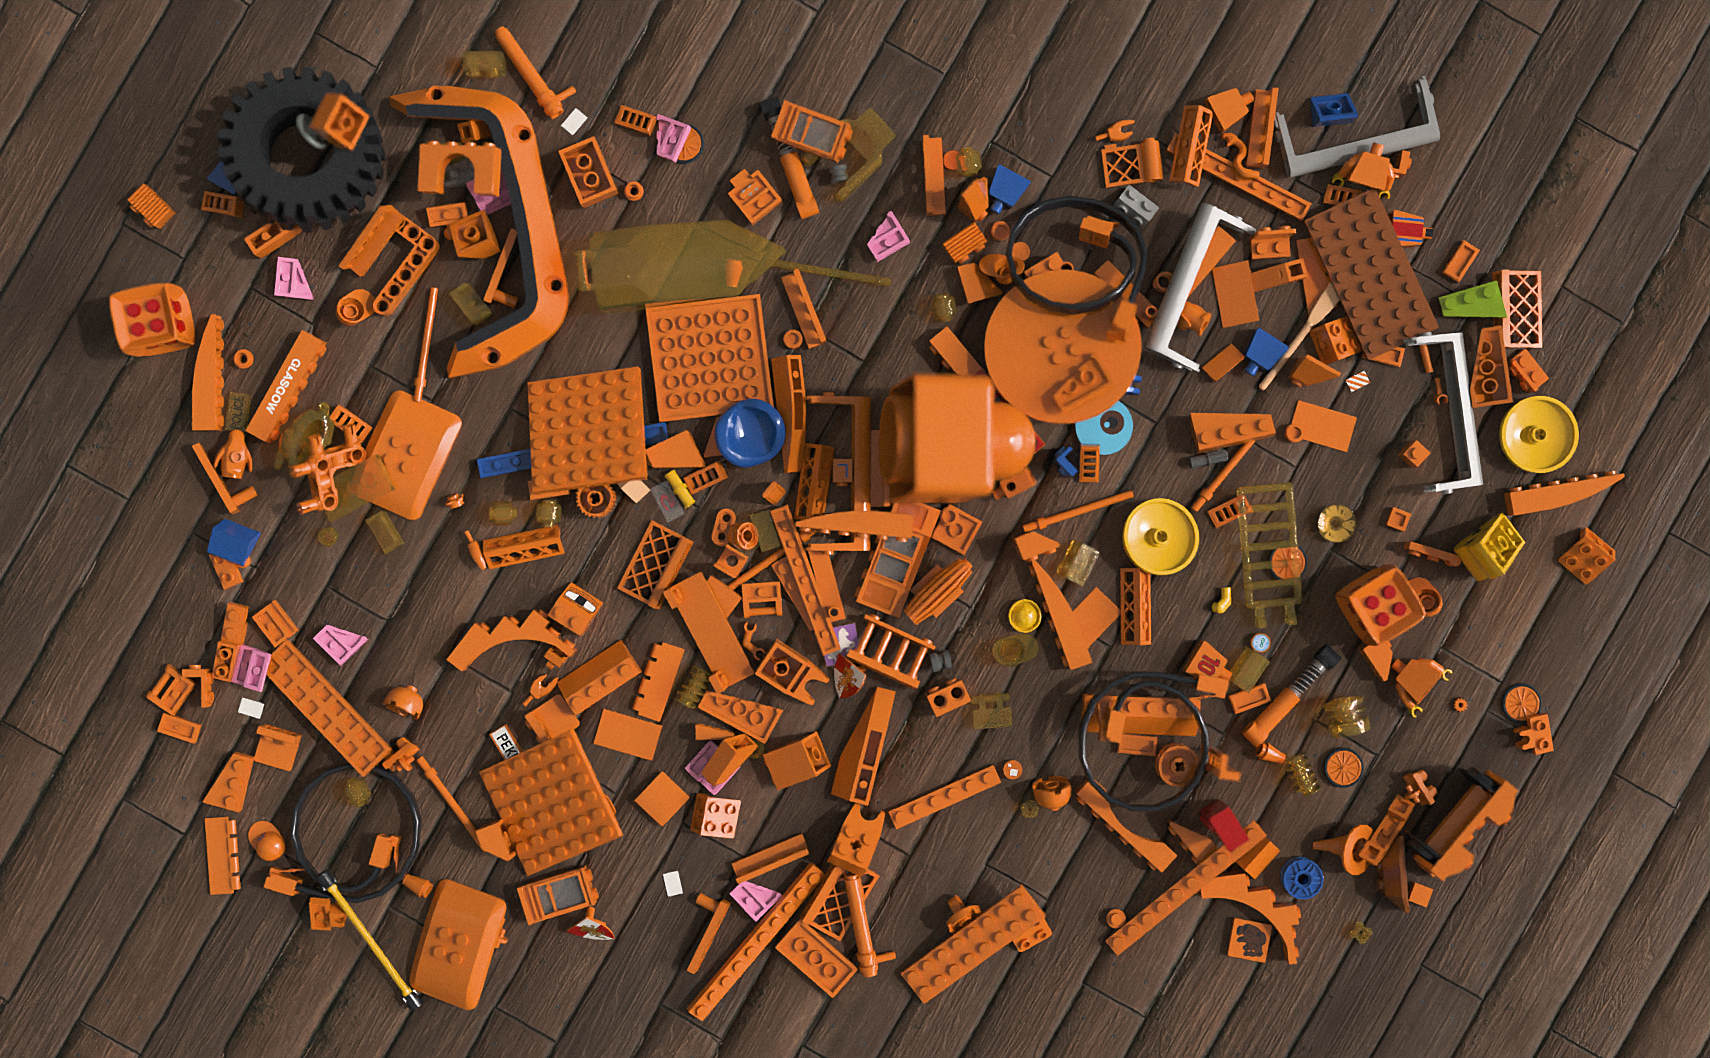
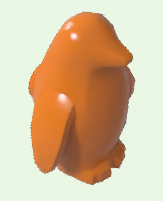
M1186 301L1177 322V327L1181 330L1192 329L1197 335L1201 336L1212 314L1206 313L1200 306Z
M239 429L231 430L227 442L216 454L214 468L217 467L221 460V474L223 477L242 479L246 463L248 464L249 472L252 471V457L245 444V435Z

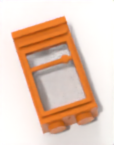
M784 100L771 137L777 142L838 164L839 159L843 160L846 152L844 146L846 141H850L853 130H851L849 123Z
M584 865L520 885L517 890L528 925L595 905L599 896L596 887L593 888L591 880H593L591 870L587 869V866Z

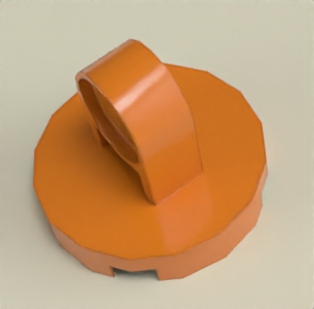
M955 895L948 900L954 915L949 918L946 926L950 933L954 934L958 929H961L983 912L978 905L965 907L962 900Z

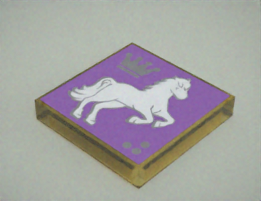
M856 622L833 626L841 649L823 656L826 667L835 666L839 653L846 658L850 649L854 650V648H857L860 641Z

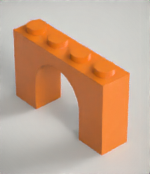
M427 141V144H420L419 192L425 194H444V176L447 165L457 157L466 156L473 163L475 170L474 194L499 197L501 149L495 147V144L483 143V146H476V143L465 142L464 145H458L456 142H446V145H439V142Z

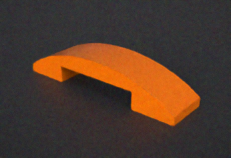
M1397 794L1388 808V813L1370 841H1367L1358 857L1377 866L1399 835L1415 803Z

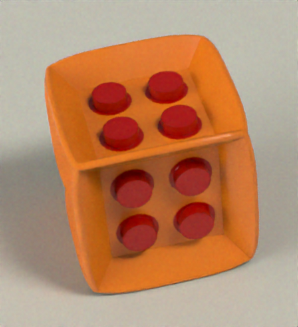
M171 283L151 284L119 291L110 295V310L114 330L123 353L135 357L152 356L186 349L195 345L196 335L188 298L181 287Z
M1385 564L1373 569L1335 594L1337 603L1349 624L1364 644L1369 646H1378L1395 638L1416 625L1426 616L1425 610L1413 588L1395 565Z

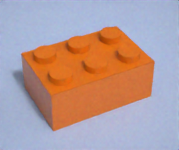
M594 136L558 151L583 208L619 194Z

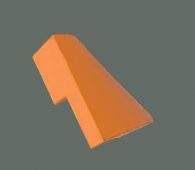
M976 263L957 267L961 286L963 287L968 304L1003 295L1002 291L980 270Z

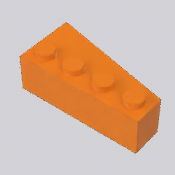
M1190 413L1189 415L1197 454L1273 437L1276 433L1271 414Z

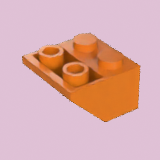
M1028 532L1012 538L1020 560H1025L1026 562L1038 559V555L1041 553L1044 555L1056 552V547L1060 546L1058 542L1035 532Z

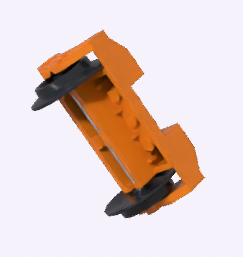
M1472 766L1468 770L1461 767L1458 768L1460 773L1473 785L1424 843L1410 832L1405 831L1409 838L1407 845L1417 853L1413 855V859L1432 877L1436 876L1441 881H1444L1448 876L1462 872L1464 869L1468 870L1474 861L1472 859L1475 856L1462 845H1467L1474 837L1472 835L1476 829L1480 830L1486 822L1501 826V824L1505 825L1511 819L1510 814L1513 811L1515 795L1519 790L1489 770L1482 773Z

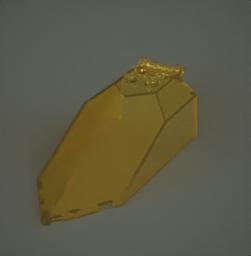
M729 220L644 225L589 233V250L574 252V257L577 259L579 292L595 290L599 310L604 314L642 310L649 307L739 296L743 292L742 290L751 282L756 281L775 264L778 258L785 255L786 250L784 247ZM589 257L593 276L592 284H588L585 258Z

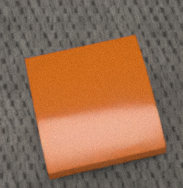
M662 771L634 801L654 821L663 827L690 797Z

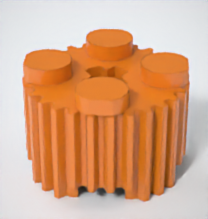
M610 484L578 488L579 492H576L578 500L576 502L579 503L577 506L580 507L579 510H582L581 513H585L586 516L593 518L609 515V512H612L611 509L615 508V501H617L614 488L610 487ZM599 494L600 502L593 503V495L597 496Z

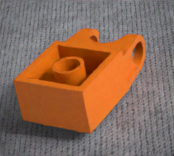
M777 638L755 669V674L786 695L788 694L810 705H813L815 700L805 690V684L812 679L828 683L830 680L808 658ZM784 663L787 668H781L780 670L777 664Z
M855 803L839 830L827 862L863 877L879 841L885 812L881 811L876 819L868 821L860 814V804Z

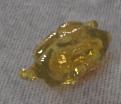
M321 402L320 408L316 411L313 409L306 410L293 421V428H288L282 433L279 440L278 454L274 462L275 469L281 468L284 458L288 460L289 467L304 463L309 457V453H311L308 436L314 434L321 435L323 450H325V446L331 444L335 424L330 419V408L327 402Z

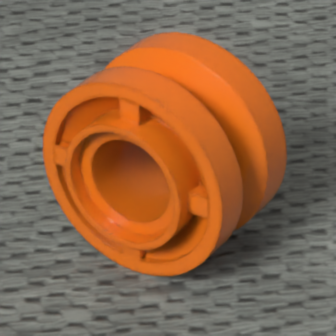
M734 523L728 531V541L735 549H752L758 542V530L752 523Z

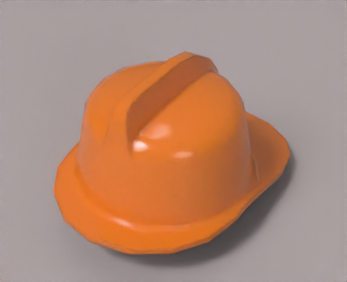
M989 254L980 260L979 267L984 274L995 277L1000 284H1013L1006 263V255ZM1013 257L1016 272L1020 276L1025 264L1022 259Z

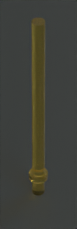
M770 258L766 260V266L790 270L799 269L802 272L874 283L875 286H879V284L891 285L890 278L880 277L878 274L872 276Z

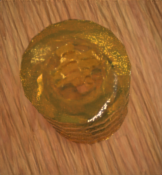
M696 665L693 666L696 672H689L693 678L685 679L688 685L682 684L681 687L684 689V692L677 691L680 698H675L684 706L692 709L696 708L694 702H700V698L697 695L703 696L705 693L702 689H708L706 682L711 683L708 678L710 674Z
M1305 753L1292 756L1284 762V765L1290 764L1287 772H1294L1290 779H1297L1293 786H1300L1296 793H1303L1302 797L1311 795L1321 789V786L1316 784L1318 782L1317 778L1313 777L1314 771L1310 770L1311 764L1306 763L1308 757L1303 756Z

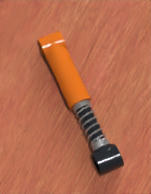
M778 96L760 102L766 121H769L772 130H774L782 108ZM776 142L779 145L778 149L781 150L780 161L793 193L801 220L819 214L817 203L811 192L798 152H795V149H792L791 146Z
M1328 644L1323 645L1315 653V661L1311 663L1312 666H1308L1309 669H1305V673H1301L1302 676L1298 677L1297 681H1294V685H1290L1289 688L1286 687L1255 720L1243 729L1241 734L1254 747H1258L1266 740L1271 730L1300 701L1301 693H1304L1305 689L1308 690L1307 687L1311 686L1312 681L1315 682L1314 679L1318 678L1319 674H1322L1325 670H1331L1339 663L1341 656Z

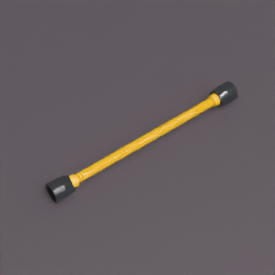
M326 869L318 874L315 879L324 891L327 889L329 893L334 895L333 897L341 905L340 907L344 909L343 911L351 919L350 921L358 929L360 935L368 943L396 985L402 990L401 992L404 996L402 1000L410 1011L417 1009L422 1005L423 1000L415 989L411 990L410 987L405 985L403 979L398 975L370 933L361 924L362 922L358 920L359 918H357L356 914L351 910L352 908H350L349 904L341 896L342 894L337 890L335 884L337 881L329 869Z

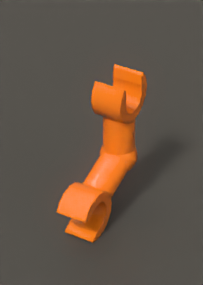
M746 622L744 625L745 634L741 645L749 650L756 660H760L756 656V652L760 650L765 653V650L757 648L750 642L757 626L755 624L754 629L750 631L747 629L748 622Z

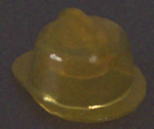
M1027 634L1002 638L994 644L992 655L998 663L1007 667H1015L1020 663L1032 660L1036 656L1038 643L1035 638Z

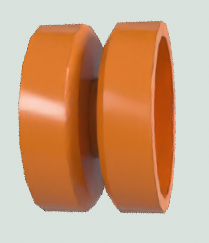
M1173 742L1159 749L1155 756L1154 767L1158 776L1165 783L1172 787L1182 788L1192 779L1199 762V757L1189 747L1182 743ZM1176 762L1179 763V766L1177 768L1175 766Z

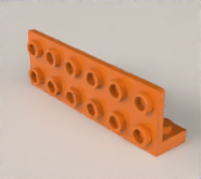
M702 572L673 585L663 592L671 609L675 607L679 609L712 672L708 678L717 694L755 673Z

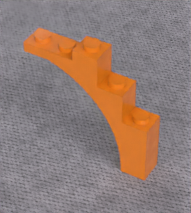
M535 609L521 626L519 625L520 621L512 615L510 617L504 616L493 632H490L491 628L484 622H481V624L479 622L474 623L447 658V661L460 671H465L480 654L489 648L506 641L522 639L549 643L556 646L569 657H572L577 650L574 648L575 644L567 638L563 640L555 628L550 627L549 629L547 627L551 622L548 618V613L542 609L539 611Z
M1242 870L1220 873L1198 891L1202 899L1226 898L1236 900L1261 912L1273 924L1282 940L1285 961L1289 965L1297 964L1296 958L1299 957L1297 946H1294L1296 932L1292 925L1299 924L1298 918H1301V912L1296 904L1293 902L1273 904L1275 902V894L1267 886L1247 889V887H1250L1249 877Z

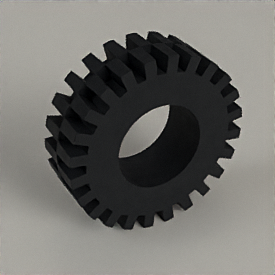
M292 67L282 68L283 78L276 80L271 71L262 74L266 85L259 88L253 80L245 85L249 96L244 99L239 94H236L231 100L236 111L233 113L225 110L222 120L227 129H218V139L223 146L218 148V156L224 165L222 167L224 174L247 207L254 214L259 213L263 220L271 225L276 220L285 230L292 231L294 224H298L303 232H313V224L319 223L323 230L333 228L330 219L337 216L342 223L347 222L351 219L348 210L354 206L361 212L366 207L363 197L366 194L371 197L376 194L377 187L374 180L375 178L382 180L384 173L380 163L385 161V151L381 144L383 139L370 107H367L364 98L358 91L354 94L347 81L341 79L337 83L333 74L323 70L319 78L313 68L303 67L302 76H297ZM326 93L342 94L369 115L353 150L335 147L330 161L318 172L304 177H291L283 175L271 167L270 152L277 137L286 129L297 125L296 120L300 114L308 115L314 119Z

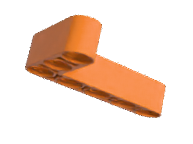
M406 217L396 232L415 246L373 302L374 311L382 316H390L396 310L440 249L439 242ZM417 229V236L410 238V232ZM433 241V247L426 250V243ZM417 256L422 258L419 265L414 264V259ZM409 271L410 278L404 281L403 274ZM394 287L399 288V293L396 296L391 294ZM386 302L388 305L387 309L381 312L380 305Z

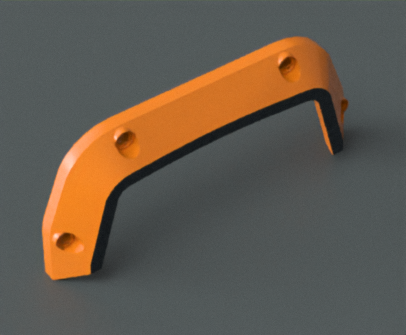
M436 85L426 89L389 96L391 107L406 114V116L482 121L489 126L495 147L501 149V166L517 230L526 299L521 309L456 341L447 365V373L449 378H456L506 366L550 339L564 322L569 304L568 284L533 125L517 103L496 92ZM441 92L442 97L434 100L435 94ZM528 132L529 138L521 140V135ZM555 282H561V288L558 291H554L552 288ZM492 354L498 355V360L496 363L490 362V356Z

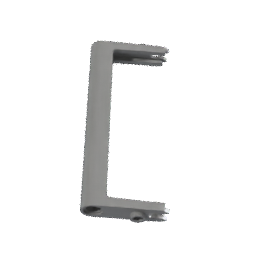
M1422 76V80L1419 79L1418 83L1415 84L1423 125L1296 156L1294 153L1284 114L1280 115L1277 112L1274 121L1276 130L1274 131L1275 141L1279 142L1287 176L1291 178L1344 165L1355 154L1363 151L1370 153L1373 143L1384 145L1381 154L1384 155L1439 141L1440 131L1433 107L1434 97L1429 91L1426 77Z
M1202 203L1143 347L1171 361L1173 367L1178 369L1185 368L1196 372L1200 371L1198 369L1200 365L1169 349L1168 344L1217 223L1219 222L1243 235L1244 232L1253 235V232L1256 233V229L1242 222L1243 219L1241 217L1231 216L1217 207Z
M1431 332L1420 333V337L1404 339L1403 343H1405V346L1441 345L1459 479L1456 481L1425 486L1424 493L1441 491V494L1453 493V489L1483 485L1463 332L1431 335Z

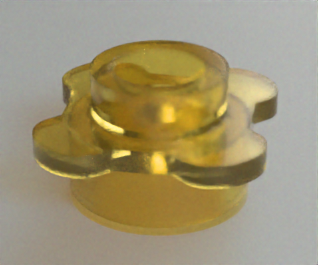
M1358 921L1355 924V928L1349 932L1351 938L1357 939L1360 944H1365L1370 935H1372V929L1365 927L1363 922Z

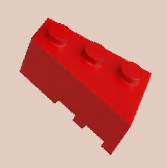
M1219 799L1199 810L1201 814L1199 819L1204 827H1207L1208 830L1214 833L1229 852L1249 841L1248 836L1230 807Z

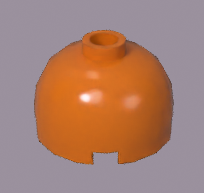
M407 685L406 688L402 686L393 688L386 696L383 705H387L386 708L403 717L409 714L412 715V720H418L423 709V700L416 693L417 689L415 687Z
M1048 776L1049 780L1043 781L1040 778L1034 781L1032 784L1033 794L1040 806L1050 811H1056L1068 803L1071 797V782H1068V778Z

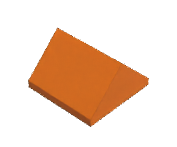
M1265 837L1235 862L1256 879L1280 850Z

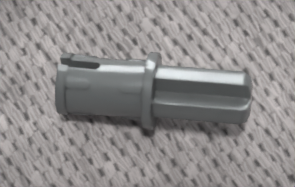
M1226 450L1212 453L1205 452L1203 455L1189 457V464L1191 469L1206 465L1210 467L1211 464L1227 461L1228 453Z

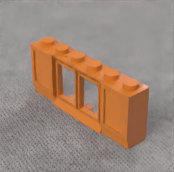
M890 502V508H892L890 513L914 515L912 538H907V542L896 541V537L888 536V540L876 539L875 543L878 546L876 551L872 550L868 561L871 564L869 569L865 568L861 577V579H864L862 587H857L854 597H857L856 602L897 618L900 617L941 510L923 503Z

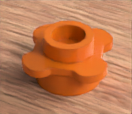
M454 493L448 496L445 505H448L450 509L463 505L464 495Z

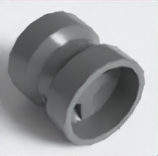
M944 650L940 654H929L933 672H938L942 668H952L948 650Z

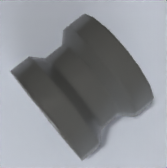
M846 165L828 168V173L832 177L830 180L831 185L849 181V176L846 175Z

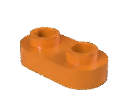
M722 509L717 514L712 532V540L718 546H725L729 543L728 531L736 522V515L731 509ZM726 514L730 516L728 522L723 520V516ZM720 533L725 534L724 540L718 538Z

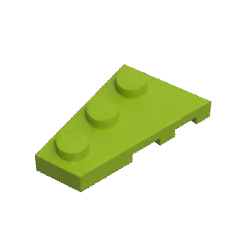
M1497 280L1439 297L1444 317L1508 318Z

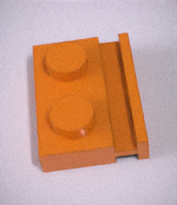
M273 600L272 603L252 617L275 648L299 631L277 600Z

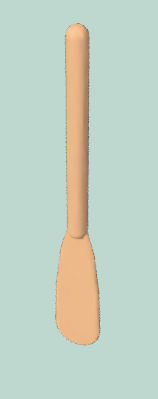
M1331 281L1314 305L1306 324L1288 346L1289 349L1275 363L1260 383L1259 388L1261 390H1265L1312 327L1319 323L1339 302Z

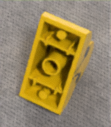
M1501 512L1487 521L1477 531L1459 542L1453 551L1461 558L1462 563L1474 579L1481 581L1488 577L1489 579H1495L1503 575L1525 544V541L1505 514Z

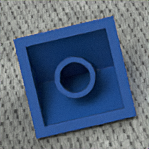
M1348 93L1310 97L1313 127L1352 123L1358 118V112Z
M224 519L212 529L207 553L244 567L261 533Z

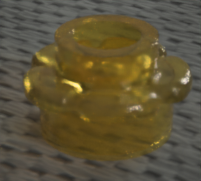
M1031 799L1022 803L1021 811L1025 818H1035L1038 815L1040 809L1038 803Z

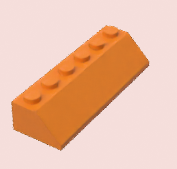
M1082 693L1081 720L1090 699L1095 694ZM1105 694L1097 702L1100 705L1103 724L1106 709H1113L1119 695ZM1129 695L1120 710L1127 713L1123 729L1125 734L1196 736L1198 725L1192 711L1178 697ZM1191 699L1190 701L1200 710L1201 699ZM1097 704L1086 732H1099Z

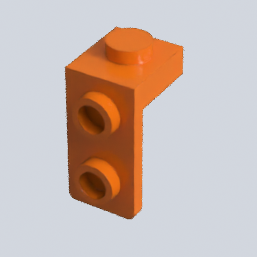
M1403 150L1397 155L1396 165L1393 168L1394 180L1406 175L1407 169L1409 170L1412 161L1409 158V151Z
M195 664L189 665V668L182 669V677H201V707H210L214 701V693L211 692V684L214 682L211 668H201V665Z

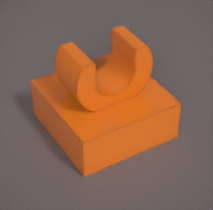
M553 645L544 656L549 660L545 666L550 670L555 666L560 668L569 656Z

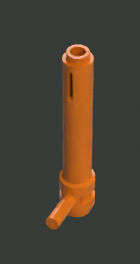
M503 26L498 28L494 32L495 38L536 96L540 107L544 108L545 114L550 116L551 119L560 116L564 112L561 101L576 93L575 88L571 86L555 95L553 90H550L510 31Z
M850 873L846 875L844 881L858 950L856 955L857 961L860 962L859 971L863 977H872L877 975L878 963L896 959V954L892 951L876 955L875 950H873L860 877Z

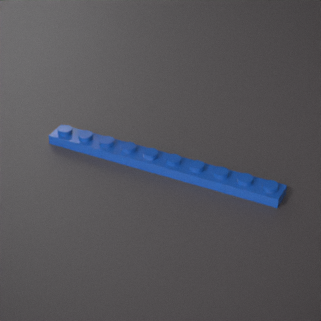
M666 422L644 426L645 446L658 444L669 439ZM531 449L477 459L480 478L531 469Z

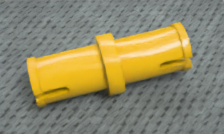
M675 470L665 475V478L674 489L673 493L678 495L685 508L690 507L696 502L687 490L686 483L683 484Z

